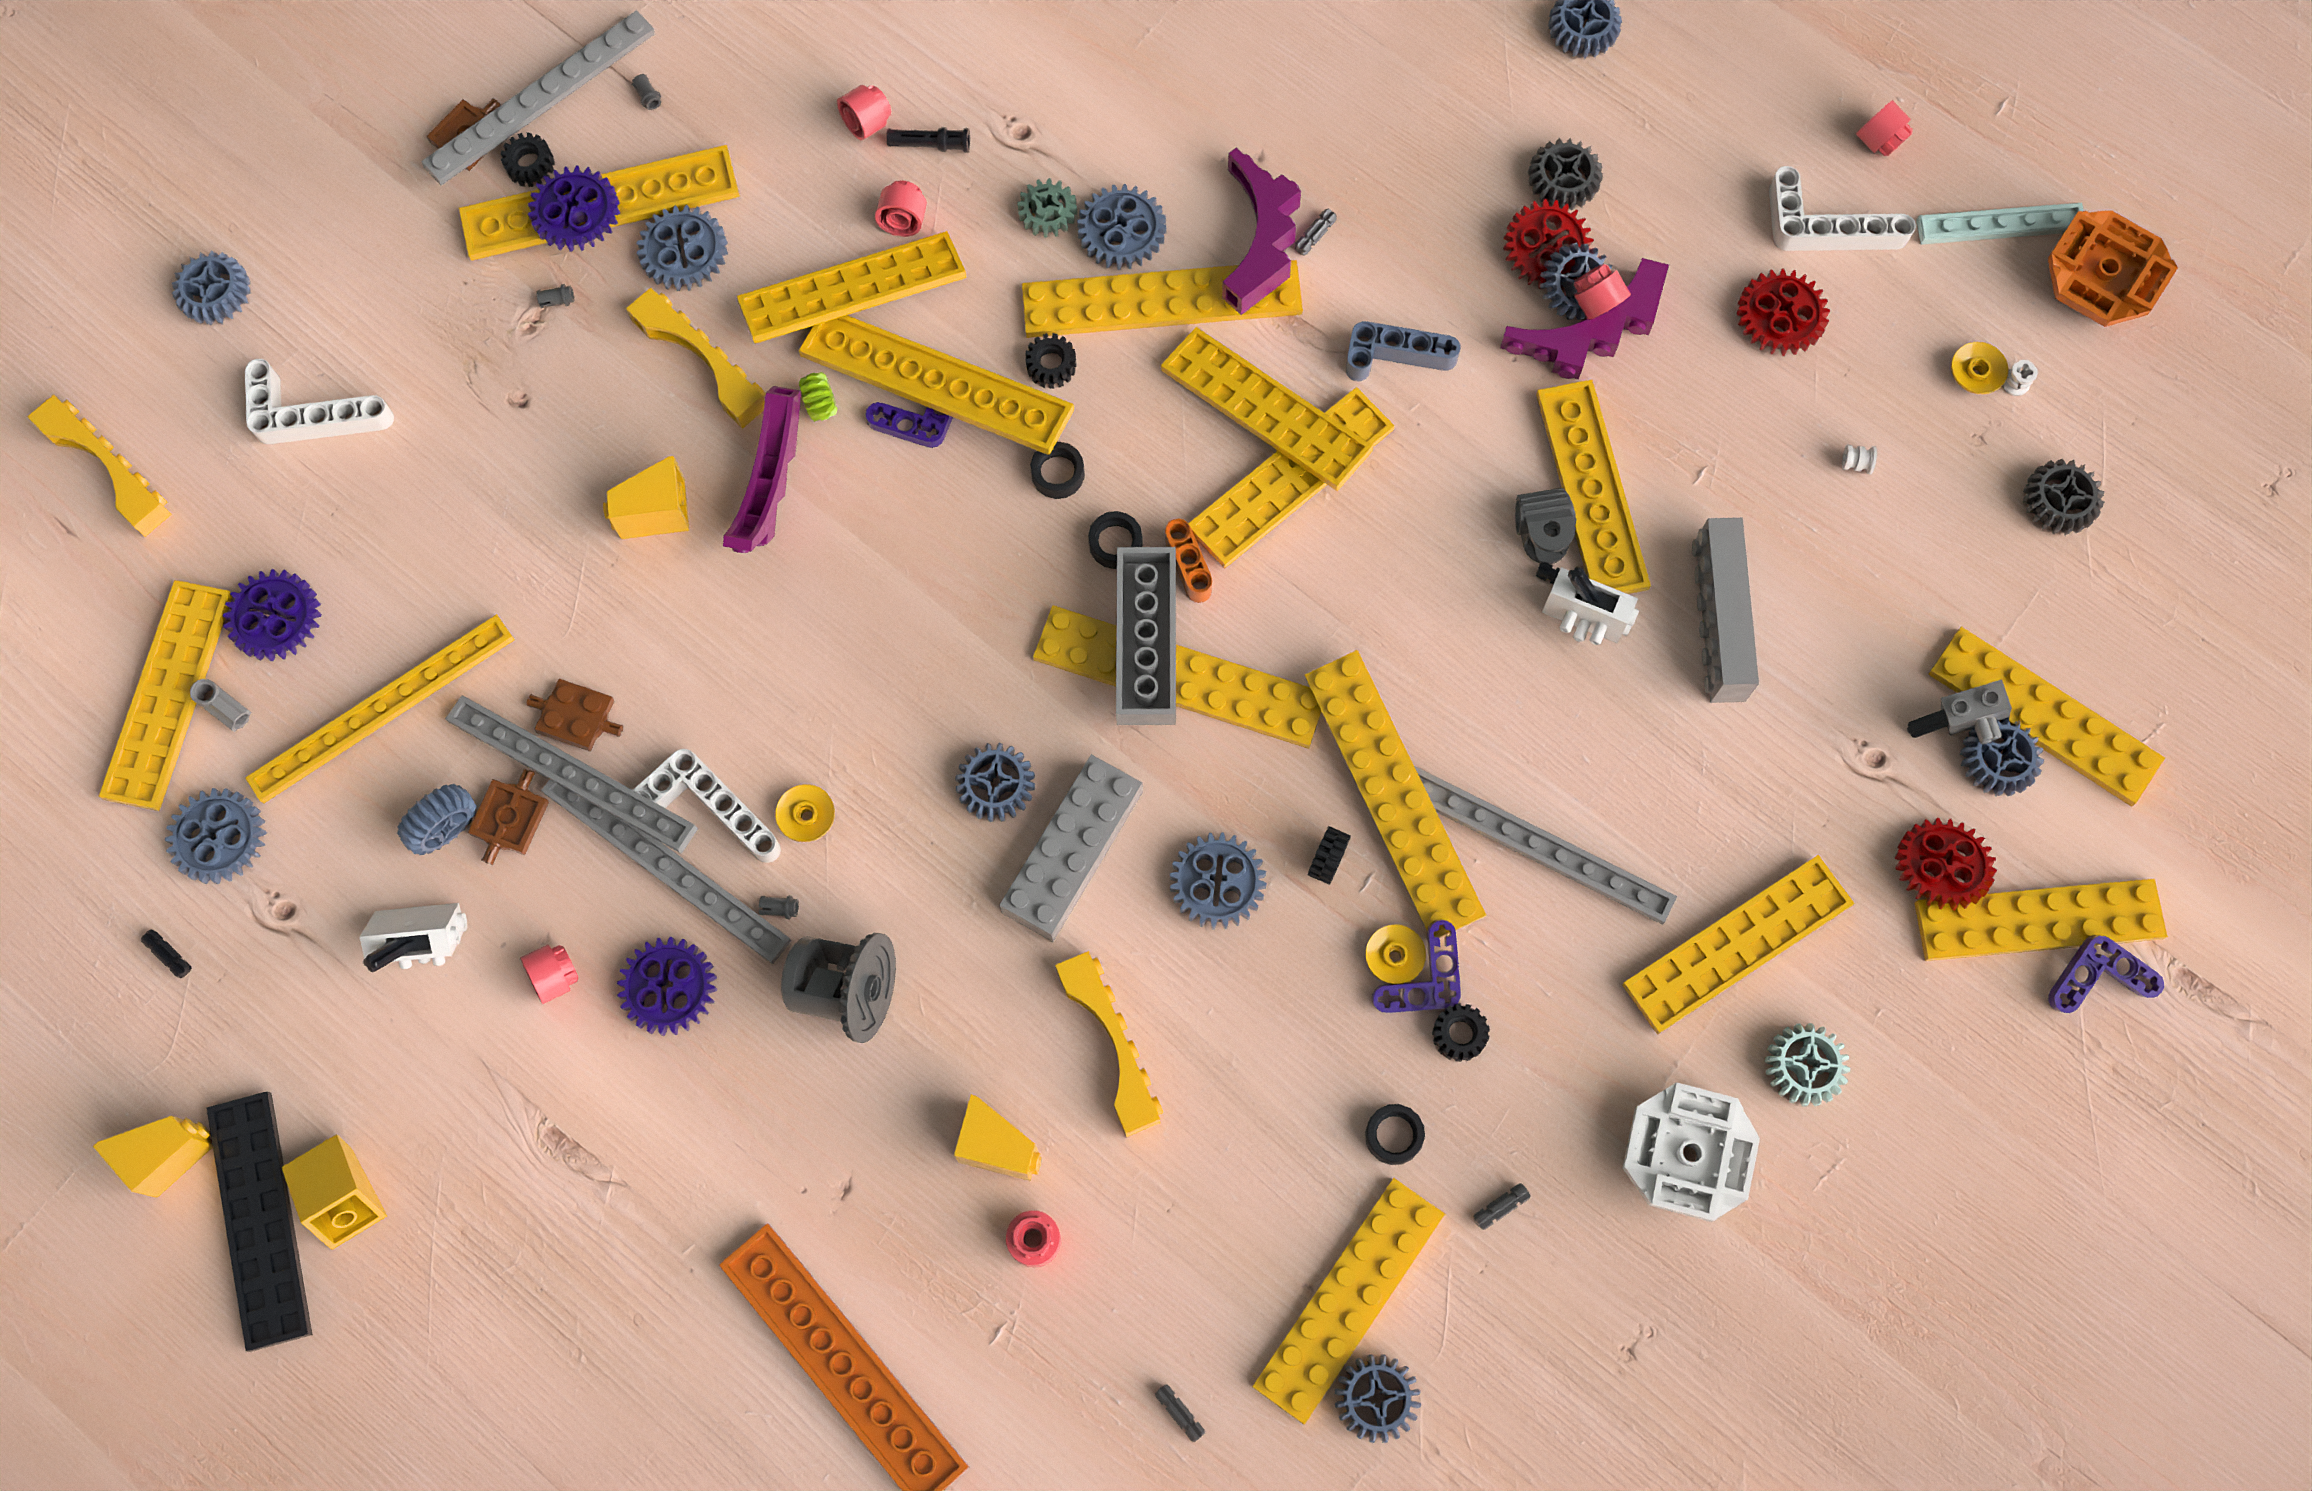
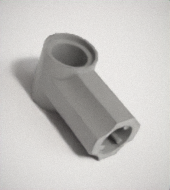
M197 680L190 689L192 700L235 732L237 729L243 728L249 721L251 712L211 680ZM213 690L211 698L204 701L205 694Z

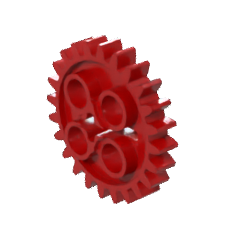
M1544 199L1540 207L1536 201H1533L1530 209L1527 206H1523L1520 210L1521 214L1516 213L1512 218L1514 222H1510L1506 227L1510 232H1506L1503 237L1504 240L1508 241L1503 250L1510 251L1511 253L1505 260L1515 262L1511 271L1520 269L1519 279L1525 276L1529 277V286L1536 280L1538 281V288L1541 289L1539 287L1540 284L1546 282V279L1542 278L1540 274L1548 270L1541 264L1540 259L1552 261L1551 254L1554 252L1559 253L1562 244L1570 246L1577 243L1580 247L1582 244L1590 246L1594 239L1586 237L1591 228L1582 227L1586 219L1581 218L1577 220L1575 217L1578 210L1576 209L1569 213V204L1567 203L1561 209L1559 208L1558 200H1555L1552 206H1549L1547 199ZM1546 222H1552L1557 230L1549 229ZM1563 231L1568 232L1567 235L1560 237L1553 246L1548 245L1535 257H1529V254L1538 251L1544 243H1550ZM1524 236L1531 237L1535 245L1527 244ZM1569 260L1564 265L1561 274L1570 273L1571 267L1575 265V260Z
M1784 268L1781 269L1779 275H1776L1773 269H1771L1767 277L1760 273L1757 281L1751 279L1748 287L1744 288L1742 296L1737 303L1740 307L1736 315L1741 316L1738 325L1747 326L1743 335L1752 334L1753 337L1750 343L1761 342L1759 349L1761 351L1766 346H1769L1771 355L1774 354L1776 349H1780L1782 356H1785L1788 349H1790L1793 355H1796L1799 348L1806 352L1810 344L1816 345L1819 337L1821 338L1825 332L1824 328L1829 323L1827 316L1830 313V309L1824 308L1828 299H1820L1823 289H1813L1816 281L1807 284L1805 282L1806 274L1800 279L1796 278V270H1793L1790 276H1787ZM1783 293L1790 294L1792 298L1786 297ZM1759 305L1766 306L1768 310L1761 308ZM1798 315L1804 316L1807 320L1801 319ZM1774 327H1779L1784 332H1779Z
M1939 817L1935 819L1933 825L1925 819L1921 826L1914 824L1911 831L1907 830L1897 846L1899 850L1895 855V859L1899 861L1895 869L1904 871L1899 880L1910 882L1906 890L1916 889L1918 891L1915 897L1917 900L1923 896L1927 897L1926 902L1928 906L1933 901H1937L1940 910L1943 909L1946 903L1949 904L1952 911H1955L1959 903L1966 909L1971 902L1977 904L1981 896L1985 897L1995 881L1993 876L1997 869L1992 867L1996 858L1987 856L1992 847H1982L1981 844L1985 838L1979 837L1976 839L1973 837L1976 830L1974 828L1968 832L1964 831L1963 822L1958 827H1954L1953 821L1950 818L1946 825L1942 824ZM1927 845L1932 846L1935 850L1930 849ZM1958 851L1964 853L1966 856L1959 854ZM1925 871L1930 872L1934 877L1929 876ZM1956 877L1961 878L1964 881V883L1958 881Z

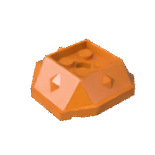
M2112 210L2089 213L2088 211H2078L2047 258L2055 299L2104 327L2148 315L2178 269L2174 259L2171 260L2169 251L2162 238Z

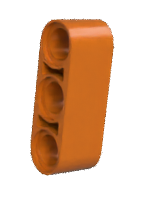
M1173 519L1168 522L1165 528L1166 547H1176V570L1189 599L1197 603L1205 602L1212 593L1213 580L1188 522L1184 519ZM1175 532H1181L1185 537L1174 539L1171 535ZM1185 557H1192L1196 561L1188 565L1181 560ZM1196 582H1203L1206 584V588L1198 590L1192 585Z

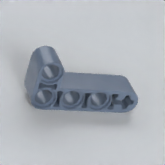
M1362 321L1357 323L1352 330L1346 374L1354 381L1365 380L1371 372L1373 359L1448 371L1456 366L1461 346L1459 341L1453 336ZM1367 337L1369 341H1361L1358 338ZM1392 341L1397 345L1389 346L1385 342ZM1421 346L1425 350L1417 351L1413 347ZM1356 361L1363 362L1365 366L1358 367L1353 363Z

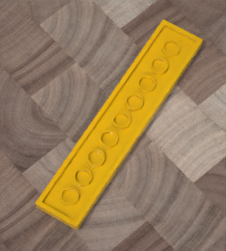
M727 145L601 174L602 178H608L620 202L617 205L620 214L614 215L618 223L615 225L609 224L610 228L653 218L654 214L662 216L664 215L663 209L673 213L675 205L679 211H682L685 205H688L689 209L740 197ZM538 189L459 208L468 256L471 261L547 243L545 239H540L537 231L535 232L531 224L532 221L528 216V213L531 212L528 203L534 202L530 194L539 193ZM556 215L552 219L558 218L560 215ZM582 222V223H580L578 226H582V225H584L586 222Z
M1291 260L1290 278L1242 315L1222 298L1223 281L1239 265L1022 283L1026 338L1043 337V334L1048 333V336H1052L1053 333L1068 335L1302 315L1303 307L1297 260Z
M848 315L814 325L799 349L800 356L1047 455H1050L1074 411L1073 403Z
M1052 605L1033 659L1034 661L1116 687L1117 625ZM1176 644L1177 707L1307 749L1310 748L1322 712L1310 687Z
M1355 650L1305 674L1312 693L1426 930H1428L1432 922L1439 919L1450 922L1455 927V930H1458L1486 917L1487 915L1359 651ZM1439 925V930L1434 931L1433 935L1434 937L1441 938L1450 932L1445 930L1443 925Z

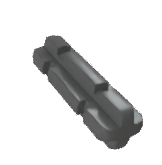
M1328 208L1319 215L1320 218H1317L1304 232V237L1302 236L1297 240L1295 250L1301 255H1307L1312 249L1311 246H1314L1328 231L1327 228L1336 222L1337 215L1335 212Z
M1517 1184L1510 1189V1194L1506 1192L1486 1206L1487 1210L1481 1209L1475 1213L1473 1218L1476 1224L1482 1230H1485L1494 1224V1219L1498 1221L1518 1207L1517 1203L1522 1205L1531 1197L1530 1193L1523 1184Z
M1167 1384L1163 1385L1155 1393L1156 1398L1162 1405H1166L1165 1409L1181 1429L1184 1428L1186 1430L1185 1434L1192 1442H1196L1204 1435L1205 1429L1199 1422L1193 1420L1195 1417L1179 1397L1176 1399L1174 1396L1175 1392Z

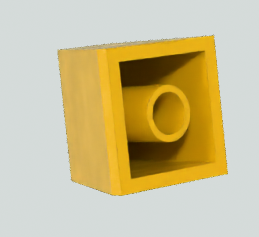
M674 456L666 457L607 491V502H603L605 519L610 520L612 530H616L621 539L689 531L685 478Z
M970 1095L954 1153L957 1161L961 1164L1031 1181L1032 1174L1038 1175L1042 1161L1036 1144L979 1097Z
M172 1115L98 1141L93 1145L94 1149L131 1192L158 1198L213 1148L212 1141L208 1138L211 1136V1133L202 1123L197 1122L195 1124L188 1118L181 1119Z
M338 1134L281 1167L300 1222L331 1250L387 1217L386 1211L353 1149Z

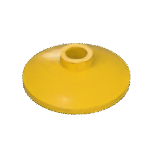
M1971 342L1963 345L1954 354L1951 362V371L1954 379L1963 389L1971 393L1989 394L1995 392L2005 383L2008 377L2009 367L2005 356L1998 348L1985 342ZM1973 370H1978L1981 375L1976 374Z
M802 784L792 787L781 796L776 806L775 818L779 829L789 839L797 842H812L824 836L831 828L835 818V807L826 791L815 785ZM811 812L812 817L809 820H802L803 813Z
M1395 924L1378 929L1370 937L1366 946L1365 956L1370 971L1379 980L1388 984H1404L1415 979L1422 971L1426 961V949L1421 937L1414 930ZM1397 952L1400 955V960L1397 962L1392 961L1389 954Z

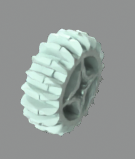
M1800 1023L1794 1025L1793 1030L1789 1027L1785 1028L1782 1031L1783 1036L1778 1034L1773 1038L1776 1045L1771 1044L1767 1048L1774 1055L1765 1058L1767 1064L1773 1065V1067L1766 1070V1074L1775 1075L1776 1077L1770 1083L1771 1086L1774 1087L1780 1084L1782 1086L1778 1093L1780 1096H1784L1789 1092L1790 1103L1796 1102L1800 1097L1801 1106L1804 1107L1809 1105L1810 1100L1814 1106L1821 1105L1822 1100L1826 1103L1833 1100L1832 1094L1839 1095L1842 1092L1839 1085H1845L1848 1082V1079L1842 1074L1850 1072L1851 1068L1842 1065V1062L1847 1061L1849 1055H1840L1839 1052L1844 1048V1044L1839 1043L1835 1045L1833 1043L1836 1039V1034L1834 1033L1826 1037L1825 1027H1820L1815 1033V1027L1812 1023L1807 1024L1805 1030ZM1804 1042L1799 1056L1785 1057L1792 1043ZM1817 1047L1824 1052L1828 1060L1819 1056ZM1807 1059V1064L1812 1065L1814 1068L1808 1071L1807 1065L1801 1062ZM1787 1070H1791L1797 1075L1798 1083L1790 1077ZM1829 1073L1826 1083L1821 1088H1811L1816 1074Z

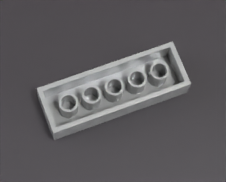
M1743 517L1708 518L1702 529H1699L1697 538L1692 542V554L1694 557H1697L1698 562L1694 573L1695 582L1700 584L1697 608L1699 611H1702L1703 621H1700L1699 632L1700 637L1705 638V648L1702 650V663L1704 666H1707L1708 676L1705 677L1704 681L1705 692L1710 693V703L1746 702L1759 685Z
M1117 547V725H1176V547Z
M1091 754L999 906L1002 914L1054 942L1142 795L1143 783Z

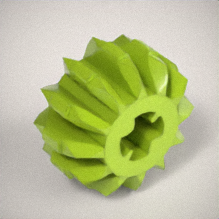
M814 372L801 378L799 387L810 419L814 422L823 421L836 415V401L827 376L823 372Z

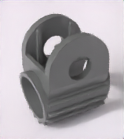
M1564 488L1517 495L1515 508L1516 531L1518 535H1521L1526 554L1533 561L1540 564L1542 562L1554 564L1566 555L1575 535L1576 514L1571 498Z

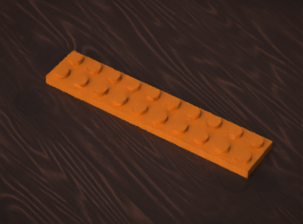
M769 1223L764 1225L719 1264L725 1274L902 1491H944L969 1468L964 1459Z

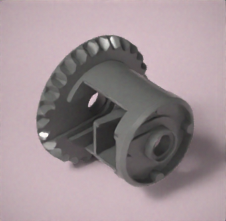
M875 932L862 939L858 946L807 936L801 938L791 948L782 972L781 994L786 1008L791 1012L840 1021L843 1024L842 1029L849 1039L858 1043L868 1042L880 1029L891 1003L896 975V958L893 944L887 935ZM828 963L837 965L836 968L839 971L829 970Z

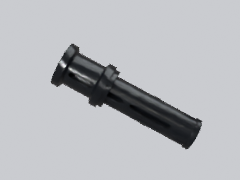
M941 127L938 131L887 129L886 139L888 147L938 148L941 152H946L947 149L963 150L964 153H969L970 151L969 128H964V130H947L946 127Z

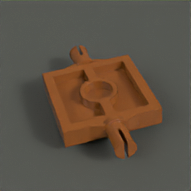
M492 98L481 109L472 106L462 99L426 137L431 144L440 149L497 109L501 104ZM484 156L465 169L470 171Z
M558 679L552 694L547 699L534 696L533 694H530L529 699H527V706L541 710V716L534 728L536 733L591 752L596 739L603 732L620 737V732H623V725L608 721L609 712L614 703L613 697Z
M523 769L517 784H505L492 779L468 831L471 836L482 839L489 844L481 861L494 865L500 849L511 850L522 855L526 854L549 804L546 798L535 795L528 790L535 775L534 772Z

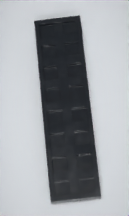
M266 1091L207 1107L246 1352H253L311 1336L313 1334L289 1192L281 1168L284 1166L272 1093Z

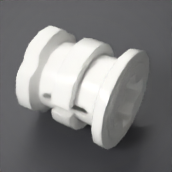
M2020 360L2009 370L2008 377L2002 385L2004 390L2013 396L2025 394L2036 379L2038 370L2031 361Z
M1847 444L1843 452L1842 469L1848 470L1853 468L1854 471L1859 472L1865 469L1867 474L1871 475L1876 464L1877 448L1872 446L1870 450H1866L1864 446H1858L1856 449L1852 445Z

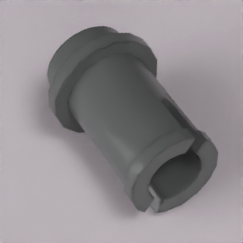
M640 74L634 77L632 85L641 97L642 106L649 110L658 108L661 104V94L654 90L647 75Z
M561 284L559 288L537 291V300L540 308L560 304L569 306L570 303L575 301L572 287Z
M790 895L787 898L761 896L759 907H763V909H759V914L785 916L786 919L790 920L791 917H796L798 914V899H793Z

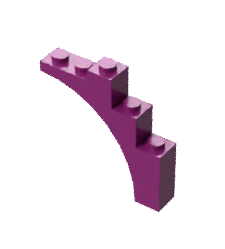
M1236 147L1228 153V171L1242 185L1248 195L1256 216L1257 227L1249 252L1238 268L1223 281L1222 298L1242 315L1290 278L1291 260L1284 250L1295 243L1296 225L1289 215L1300 208L1301 190L1294 181H1290L1283 174L1273 179L1268 171L1262 170L1248 154H1244Z
M1642 258L1635 277L1627 287L1631 295L1614 308L1591 320L1587 319L1572 326L1556 329L1528 330L1506 326L1500 348L1514 355L1524 354L1534 357V359L1540 362H1554L1552 373H1556L1565 379L1575 378L1579 380L1588 351L1601 357H1614L1623 329L1628 330L1632 334H1645L1649 336L1655 321L1669 265Z
M773 386L766 392L760 439L750 481L739 511L730 528L723 536V547L732 548L737 553H748L756 546L767 545L775 536L777 504L785 496L788 463L796 456L801 390Z

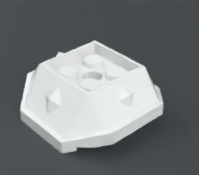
M1676 1082L1635 1108L1622 1168L1649 1206L1712 1222L1748 1200L1760 1138L1745 1114L1738 1098ZM1685 1146L1695 1150V1162L1685 1159L1683 1155Z

